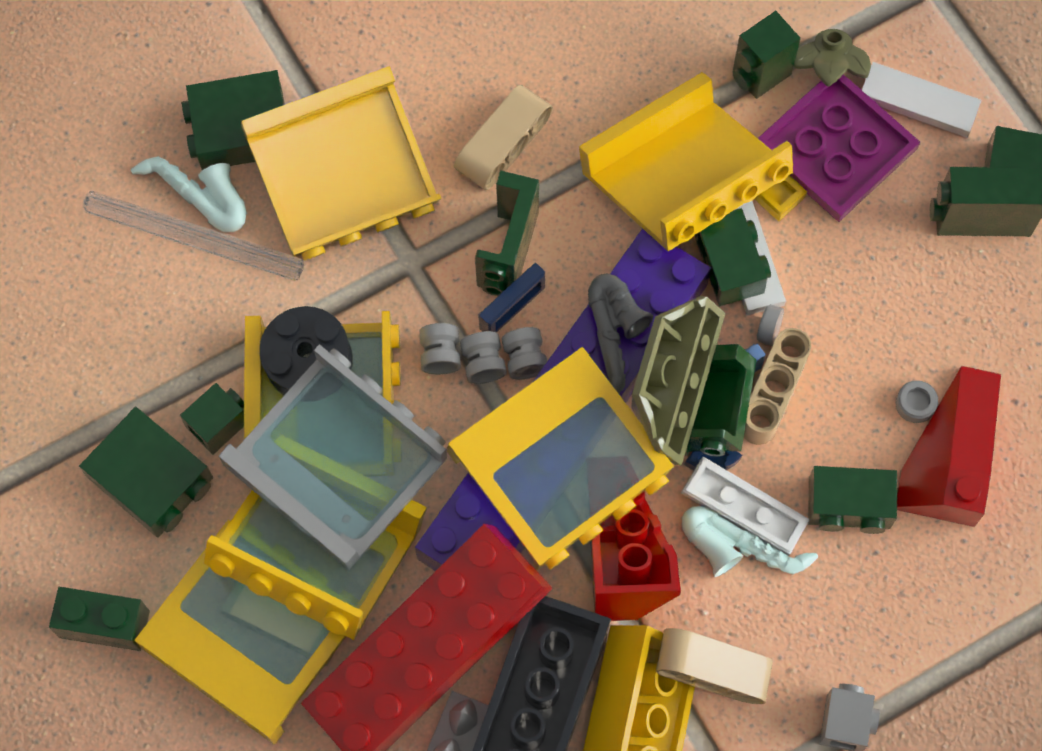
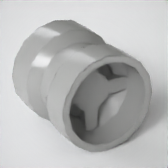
M435 323L426 325L419 330L420 344L424 347V353L421 355V370L423 372L440 375L454 373L461 368L460 354L456 351V345L459 343V328L457 326L447 323Z
M519 328L506 333L502 337L504 352L509 354L510 357L508 362L510 378L523 380L537 377L547 363L546 355L541 353L540 350L543 341L538 328Z
M483 331L468 335L460 341L462 355L468 360V365L465 367L468 382L474 384L489 383L507 374L505 361L499 357L498 353L501 348L499 334L492 331Z

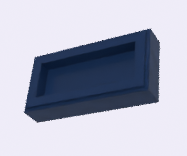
M536 262L478 314L479 329L482 332L492 331L497 333L545 289V271Z

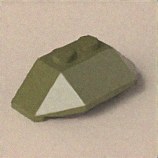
M699 296L655 316L632 393L631 407L643 425L654 450L665 454L671 463L680 466L683 463L726 314L705 296Z

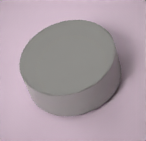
M771 304L765 308L757 333L759 343L773 346L782 324L784 308Z
M908 382L900 389L896 397V409L899 415L906 421L912 423L925 422L932 417L938 406L937 393L926 382Z

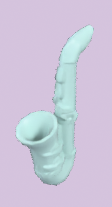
M159 156L146 159L131 169L132 174L147 175L153 172L158 173L189 204H193L208 219L210 225L222 232H235L245 224L247 215L245 202L240 198L231 183V169L227 163H218L200 172L199 179L206 185L204 189H201L194 180H188V176L179 171L178 166L169 164L167 160Z
M705 506L691 507L684 512L681 518L682 530L690 543L692 542L709 560L713 568L714 577H718L733 568L741 561L743 555L748 557L752 554L756 560L767 563L768 567L779 568L782 572L792 575L804 571L818 558L817 553H803L795 558L789 557L758 536L753 535L746 529L742 530L719 515V513ZM733 547L739 548L740 552H737Z

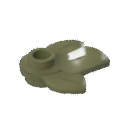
M827 29L818 33L814 42L803 45L798 49L794 68H813L819 79L829 87L846 71L861 78H868L871 62L864 50L853 45L851 37L846 32L838 29Z

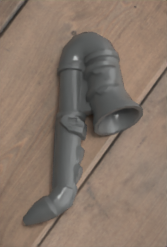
M606 273L600 274L593 279L588 289V304L592 308L597 325V336L609 382L619 394L625 387L626 375L624 374L625 361L622 360V349L619 348L621 339L617 328H623L624 336L627 339L635 338L649 327L654 316L637 306L626 283L617 276ZM597 398L595 401L598 406L606 403L602 398Z

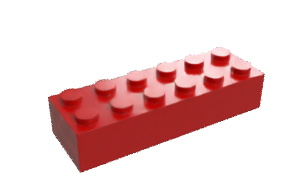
M483 524L301 702V705L341 751H386L553 588L497 527Z

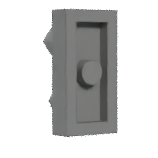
M451 691L427 751H472L489 705Z

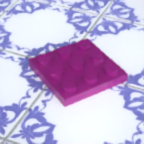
M844 74L829 87L820 81L758 137L771 150L786 141L792 145L793 173L790 176L838 222L909 158L920 145V141Z

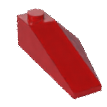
M966 366L960 367L900 471L897 488L898 511L975 527L985 514L991 479L1001 374Z
M627 457L586 458L589 518L639 482ZM642 492L633 499L636 507L625 516L616 521L611 515L599 525L603 531L590 541L594 613L611 618V621L638 620L681 594L677 554L672 544H668L661 530L662 525L657 515L653 514L645 499V492Z

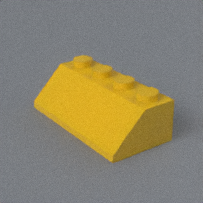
M610 625L583 751H682L695 686L656 673L663 632L648 625Z

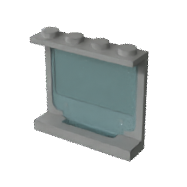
M319 344L314 350L317 360L237 448L229 444L221 452L219 458L223 466L349 571L445 462L447 452L443 445L446 442L429 426L423 430L412 421L414 415L402 403L395 400L391 404L380 395L383 390L372 378L366 374L360 378L349 369L351 363L339 351L333 348L328 352Z

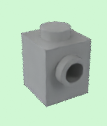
M839 684V688L832 687L826 696L819 745L848 751H864L868 746L869 734L875 735L879 724L880 709L873 708L875 695L865 694L863 687L853 684Z

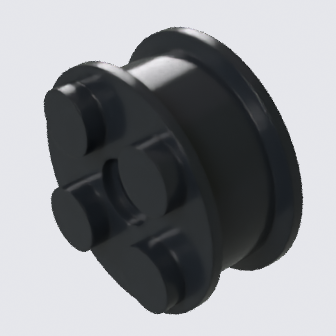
M310 306L295 307L279 314L266 327L260 341V360L270 382L283 396L317 360L314 350L319 344L328 352L333 348L339 351L351 363L349 369H352L353 354L347 334L338 319L329 312ZM327 373L300 402H316L326 399L335 394L344 384L331 373Z

